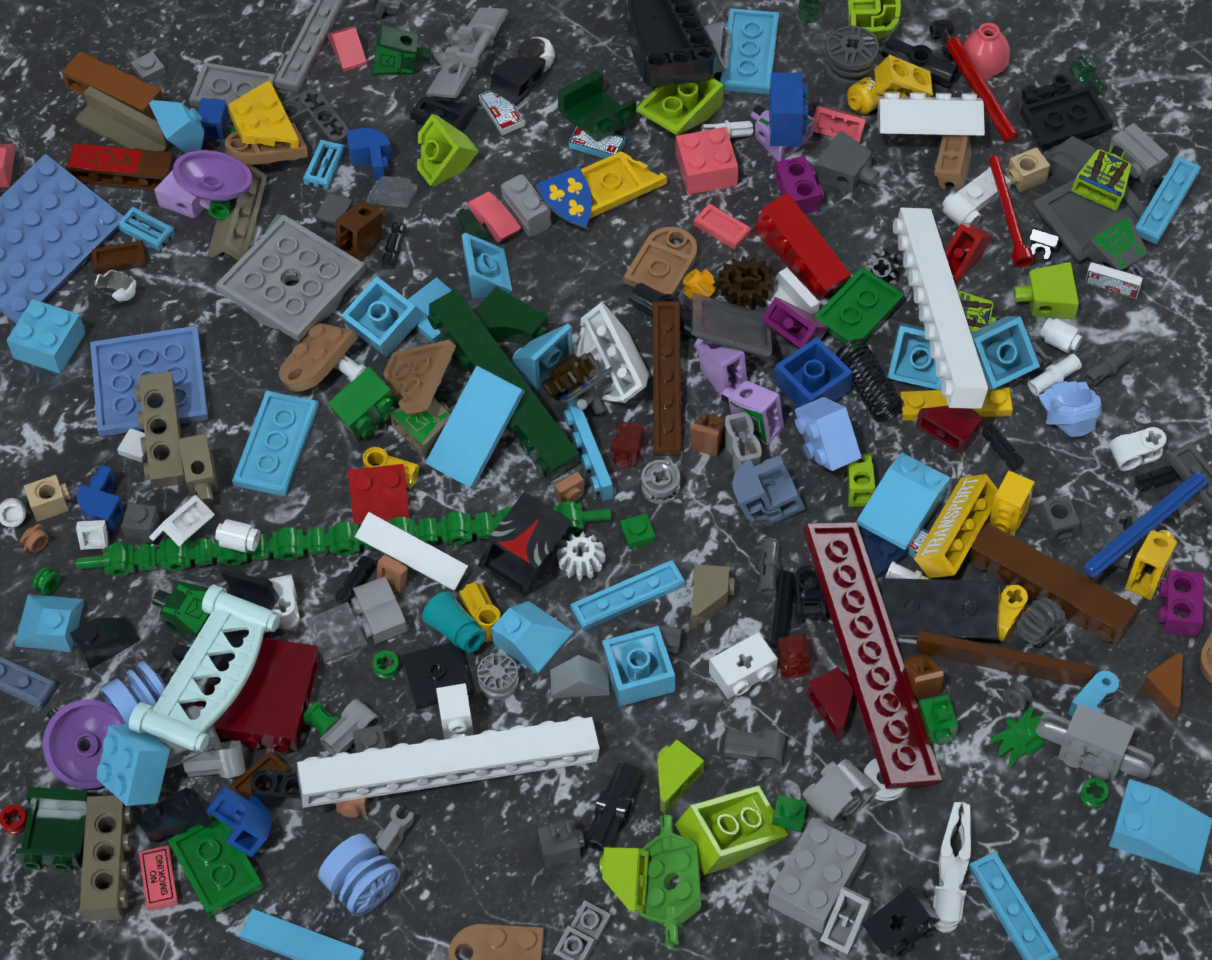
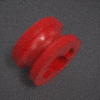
M13 804L3 808L0 812V824L3 830L9 835H18L25 831L27 815L24 809L19 805ZM18 815L20 819L19 822L14 821L12 825H10L8 819H14V817Z

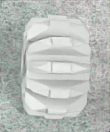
M583 531L580 537L577 538L571 533L569 541L562 540L561 549H558L557 559H559V568L561 571L566 570L568 578L577 575V579L581 581L583 576L587 575L592 579L594 576L593 572L600 573L602 564L605 562L602 542H596L594 535L586 538Z

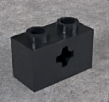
M909 886L863 922L862 925L882 954L898 957L911 948L910 943L916 938H923L929 935L935 929L934 924L941 919L920 889Z

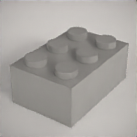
M812 817L769 891L768 906L823 934L842 887L848 888L864 861L867 845Z

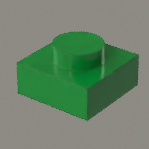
M647 513L620 521V528L628 549L655 542V534Z
M778 794L771 825L801 832L807 802Z

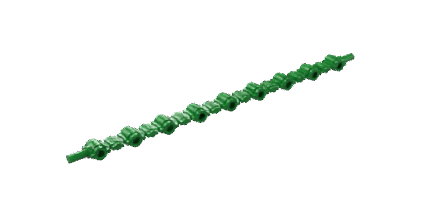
M565 501L553 506L554 511L562 513L568 520L572 521L567 535L584 531L583 522L611 520L610 509L582 511L581 503L576 504L572 501ZM513 506L497 511V518H492V513L484 512L475 514L476 520H471L470 513L451 512L446 516H441V523H437L436 518L419 519L420 525H415L414 519L406 517H395L386 522L421 539V541L429 545L438 543V537H442L443 544L449 543L450 545L457 546L463 545L467 541H473L472 534H477V539H489V536ZM340 522L334 526H329V533H325L324 528H313L307 530V535H303L302 529L292 527L281 528L273 532V538L269 539L268 533H260L256 550L254 552L248 551L247 553L220 547L219 540H216V544H212V539L204 538L195 540V546H191L190 539L186 540L181 546H178L170 538L166 542H160V549H156L155 544L138 545V551H134V545L114 543L109 547H104L103 556L76 558V568L104 567L105 575L123 577L135 572V566L137 565L139 571H150L156 569V564L160 563L161 570L167 569L178 572L191 567V560H195L196 565L205 566L213 564V558H217L218 565L238 566L242 562H248L247 555H252V560L269 559V553H273L274 559L293 561L298 559V557H304V550H308L309 555H320L326 553V548H330V554L348 556L359 552L360 545L363 544L365 550H375V548L355 538L359 530L358 524Z

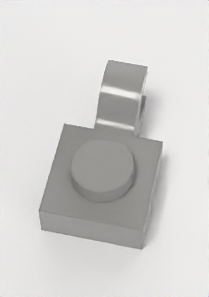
M395 805L390 813L392 821H390L386 829L382 828L378 832L374 844L380 851L379 855L387 856L389 860L402 842L404 832L414 822V814L411 811L406 818H398L401 812L399 805Z

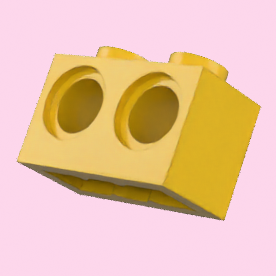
M892 55L885 58L874 69L876 91L878 94L884 96L885 92H899L902 97H910L911 92L926 93V97L933 95L931 74L926 69Z
M1008 470L994 497L989 523L1015 536L1028 511L1035 481Z

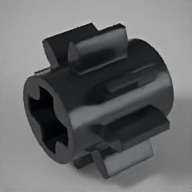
M883 248L881 256L876 252L871 255L874 262L870 263L867 268H872L876 276L882 277V280L887 282L889 274L893 278L899 275L895 269L900 267L903 262H898L896 258L897 251L892 254L888 253L887 248ZM883 260H884V264L889 265V268H888L887 270H886V266L881 265V262H882Z

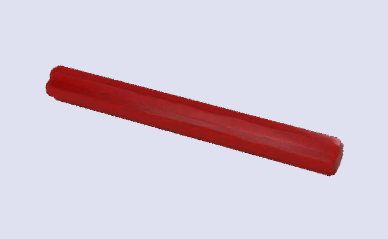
M958 37L949 39L946 42L947 49L974 93L977 94V98L983 100L984 109L1005 142L1014 140L1017 137V132Z

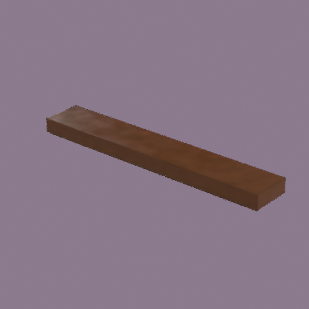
M680 301L653 302L654 456H681Z
M919 631L915 649L916 654H927L931 657L1079 687H1085L1089 683L1093 672V666L924 631Z

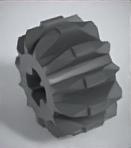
M1043 597L1040 600L1034 601L1021 614V618L1017 621L1016 631L1025 642L1039 647L1042 644H1046L1050 638H1054L1056 632L1060 630V626L1065 621V612L1056 602Z

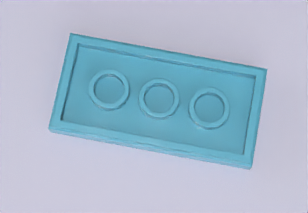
M730 8L727 26L731 32V47L728 51L729 65L727 70L721 71L720 82L724 84L725 91L770 94V79L773 70L779 12Z
M476 366L425 463L474 489L525 391Z
M266 391L233 477V485L287 496L319 407L318 401Z

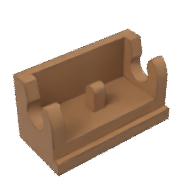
M969 135L942 136L935 176H938L939 185L943 190L946 189V182H952L956 192L965 187L972 155Z

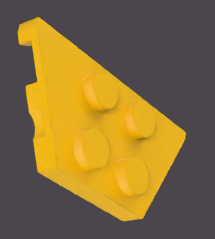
M271 81L264 82L228 104V113L242 143L275 146L276 141L289 142L291 148L299 147V139Z
M621 151L581 169L591 194L590 218L667 184L665 174H655L648 170V165L633 160L631 156Z

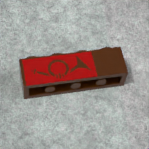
M73 143L65 167L70 174L83 184L154 191L173 170L175 159L173 153L166 151Z

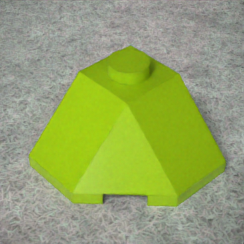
M431 114L418 132V144H421V159H417V170L427 183L434 187L465 171L479 151L464 133L436 114Z

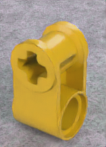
M1007 586L1000 594L998 640L1002 642L1009 638L1015 629L1017 621L1021 618V614L1026 611L1028 594L1022 586Z

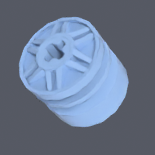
M144 661L136 665L141 678L131 669L126 672L130 683L128 687L116 678L100 688L105 702L119 711L126 724H129L130 716L137 704L143 702L154 707L166 688L161 677Z
M361 833L351 836L337 846L325 859L318 873V878L332 894L339 895V900L343 906H347L348 911L353 916L358 917L367 914L384 901L397 885L401 875L400 870L395 864H391L387 856L379 855L378 847L365 834Z

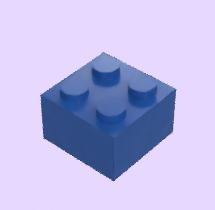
M771 73L769 96L770 146H801V138L807 134V120H803L808 119V104H806V100H803L807 99V83H802V73Z
M816 337L775 365L774 384L799 408L822 397L835 402L851 391L853 372Z

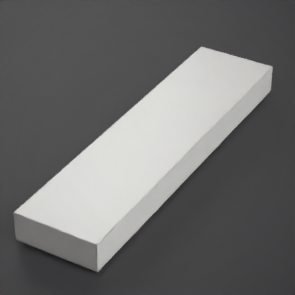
M368 512L355 535V538L453 591L457 589L468 569V565Z

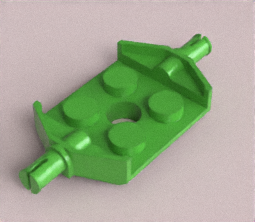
M664 815V817L660 816L661 833L642 848V850L649 851L646 914L641 912L640 916L648 921L663 925L666 934L665 944L674 946V944H679L678 927H682V923L701 908L698 844L689 838L673 833V817L671 815ZM679 876V883L674 889L670 890L671 880Z

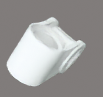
M1150 427L1135 433L1116 437L1110 442L1109 448L1121 471H1128L1138 466L1158 461L1162 457L1166 435L1161 429Z
M292 574L269 579L273 583V588L280 596L272 611H275L280 616L278 629L281 631L293 630L298 626L300 617Z

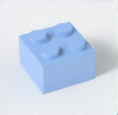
M822 397L794 409L797 416L795 424L799 433L803 435L805 441L803 450L808 459L833 471L862 458L845 406Z

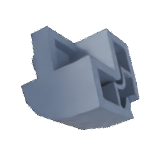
M780 455L767 459L757 466H754L750 458L741 464L735 472L732 481L733 491L738 504L750 522L769 520L771 524L806 509L791 474Z

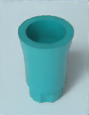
M445 591L435 595L423 610L422 619L425 624L440 632L455 646L462 648L466 652H475L484 643L486 638L485 632L479 627L478 622L464 610L451 592Z

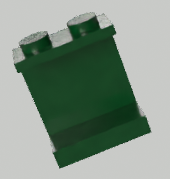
M597 70L558 90V111L596 142L630 125L636 119V101L632 99L623 105L617 103L603 91V75Z

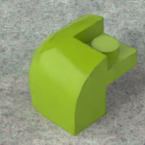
M848 0V26L865 28L872 32L878 41L886 40L898 26L901 1Z

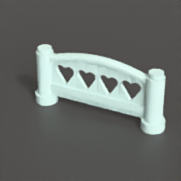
M214 584L209 587L202 602V610L211 615L154 707L140 702L134 708L129 720V729L139 734L147 732L194 752H203L209 743V735L205 734L206 730L229 708L247 682L257 660L264 633L269 631L275 632L280 623V616L275 611L230 595L225 588ZM248 630L249 635L243 638V645L238 648L232 647L223 634L224 632ZM233 653L235 658L229 662V668L226 671H218L209 656ZM219 677L221 681L214 686L215 691L211 695H204L194 681L197 679ZM205 701L207 703L206 706L200 710V716L195 720L189 719L180 706L182 703Z

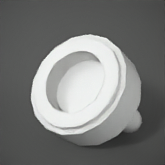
M9 498L1 502V524L6 527H17L22 524L27 511L22 501Z

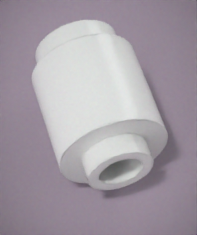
M960 192L955 195L951 193L942 203V206H944L942 212L958 226L961 223H973L976 225L981 219L982 214L978 212L979 208Z
M1048 318L1040 333V337L1045 339V343L1066 353H1069L1071 350L1076 351L1083 336L1079 335V328L1058 318L1055 320Z
M226 519L223 524L220 523L218 525L215 538L219 540L220 547L245 553L248 551L254 552L259 543L260 530L255 529L250 524Z

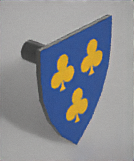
M579 167L535 184L542 199L553 212L571 224L586 228L591 215L592 200L589 186Z
M612 366L588 378L586 383L575 388L570 393L563 394L560 401L562 403L569 402L583 393V396L577 401L578 408L585 409L590 404L596 415L604 411L603 404L591 386L607 375L613 369Z

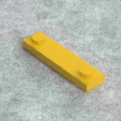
M1010 387L988 389L981 409H967H973L981 417L1012 416L1013 408ZM941 390L900 392V396L904 401L901 409L902 421L917 420L918 412L921 408L948 405L946 396L942 395Z

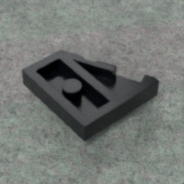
M422 97L410 111V119L425 124L431 114H436L460 130L478 108V99L470 98V103H454V98Z
M188 787L172 794L166 800L147 809L135 818L150 842L163 839L169 835L186 833L187 826L201 823L203 828L213 825L210 817Z

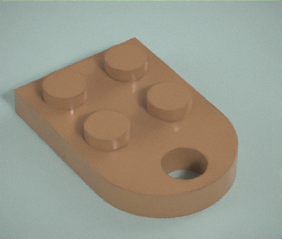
M295 123L291 124L299 139L298 148H291L289 142L276 141L275 146L242 143L237 131L231 133L225 139V153L248 165L272 164L273 162L284 160L295 161L299 158L308 157L307 147Z
M664 227L654 231L648 236L625 273L623 282L632 287L642 282L663 295H676L697 258V244L694 237L686 230L678 227ZM678 238L683 242L675 245L670 243V240Z
M316 323L303 340L294 347L292 353L281 365L279 370L280 380L290 391L298 392L312 388L328 375L358 339L357 335L353 330Z
M490 924L468 926L453 938L449 947V960H458L456 953L462 948L472 950L473 956L469 960H542L544 928Z

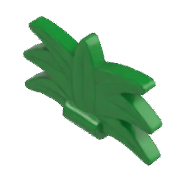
M1030 707L1022 715L1018 723L1007 719L1006 725L1008 730L998 733L990 740L991 744L1002 742L998 754L999 758L1012 751L1009 759V768H1013L1017 760L1026 754L1031 756L1044 746V738L1036 733V727L1040 723L1042 715L1031 718L1034 707Z

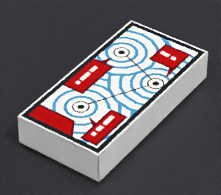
M491 90L479 95L480 103L501 135L525 126L524 119L512 102Z
M1092 262L1090 263L1085 283L1137 299L1143 278Z

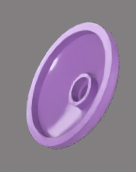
M209 150L192 151L180 156L173 166L175 181L186 192L198 198L211 201L232 200L245 194L251 187L252 174L249 168L239 159L225 153Z
M87 699L72 702L52 716L44 731L42 749L47 766L59 780L69 786L80 789H93L104 786L96 779L97 768L101 761L103 742L107 735L108 726L126 724L119 711L105 702ZM82 740L89 742V749L87 751H83L80 748Z

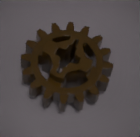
M742 256L739 262L733 258L732 265L725 263L723 270H719L718 289H721V296H728L729 303L737 300V306L747 302L748 307L752 306L753 301L760 305L762 304V298L769 300L770 293L775 291L776 275L772 273V266L765 267L766 261L764 260L759 263L756 262V257H752L748 261L745 256Z
M590 352L584 353L580 357L575 354L569 355L566 359L551 367V374L544 379L541 385L549 396L552 394L556 395L558 392L568 394L588 381L590 371L594 370L598 363Z

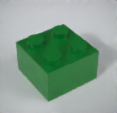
M370 367L366 368L328 402L337 419L358 441L371 436L375 432L376 426L382 420L390 419V412L399 406L391 389Z

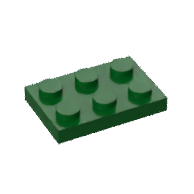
M862 267L814 317L828 326L827 333L844 344L854 339L866 341L904 301L905 294ZM856 343L849 347L852 349L853 347L862 345L863 343Z
M213 816L210 817L213 825L203 828L202 824L199 823L187 829L186 833L168 839L170 847L208 917L263 889V885L246 854L226 842L231 827Z

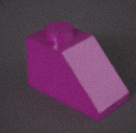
M774 297L761 318L762 321L799 348L816 337L821 340L828 329V326L809 312L778 297Z

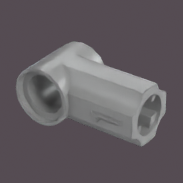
M359 699L353 700L342 712L341 719L320 738V741L333 756L337 753L346 752L355 743L352 731L377 726L380 723V717Z
M236 740L222 742L215 748L195 755L183 762L184 770L188 777L219 774L220 777L231 778L246 772L241 742Z

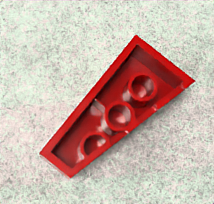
M789 193L784 194L762 208L754 227V232L807 286L813 295L821 301L847 283L851 274Z

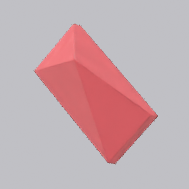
M817 106L814 114V132L835 138L839 131H842L860 143L866 119L845 110Z

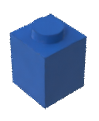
M201 98L198 113L202 118L200 123L205 131L203 138L224 140L230 117L226 100Z

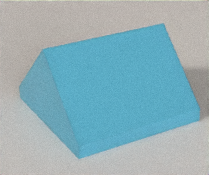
M464 233L462 235L463 251L472 299L487 297L495 287L508 294L511 293L512 286L504 249Z

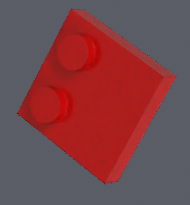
M404 464L348 470L353 524L362 525L368 512L384 521H390L395 517L410 519Z

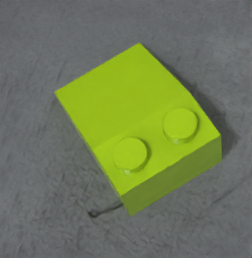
M712 78L709 81L657 87L636 108V111L675 135H679L707 121L723 105L724 84Z
M760 786L690 805L675 824L682 837L689 838L698 844L699 868L703 875L726 869L788 837L785 828L771 825L774 810Z

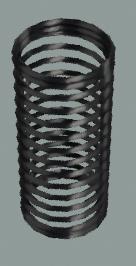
M854 339L845 343L836 352L838 358L849 346L863 343L847 351L841 359L852 372L872 360L870 364L865 365L857 372H853L852 386L867 410H869L873 420L880 422L894 417L902 409L904 401L901 396H898V392L893 387L887 374L884 373L878 360L875 359L872 350H870L863 339ZM863 347L860 351L855 352L848 359L844 360L851 351ZM865 356H869L866 360L861 361L855 367L850 368L853 364L859 362ZM875 365L872 369L866 371L861 376L856 377L859 373L865 371L870 366ZM874 370H877L876 373L868 376L865 380L859 382L861 378L869 375ZM881 374L878 378L872 380L867 385L862 386L865 382L871 380L876 375ZM880 379H883L881 383H878L875 386H873L870 390L865 391L867 387L875 384ZM882 384H886L883 388H880L873 394L868 395L871 391L877 389ZM889 388L887 392L881 394L876 399L871 400V398H873L875 395ZM889 393H892L889 397L885 398L878 404H874L877 400L883 398ZM896 400H899L896 406H894L889 411L881 414H876L877 411L884 410L891 406Z

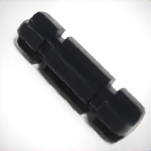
M394 222L390 230L392 233L389 234L385 247L386 253L383 254L382 258L384 268L394 269L397 265V258L404 241L402 238L406 234V225Z
M990 423L982 429L984 438L988 442L991 441L990 445L1002 460H1007L1005 463L1011 470L1014 471L1023 465V458L1018 452H1014L1016 449L1002 433H998L1000 430L995 424Z
M1165 466L1149 471L1147 474L1136 475L1134 483L1137 490H1145L1151 486L1155 487L1174 481L1175 478L1181 479V477L1173 467Z
M365 555L360 557L356 563L358 567L352 569L342 584L344 587L339 588L335 594L336 601L343 606L350 604L353 598L352 595H354L353 588L363 585L367 579L366 574H370L375 567L373 559Z

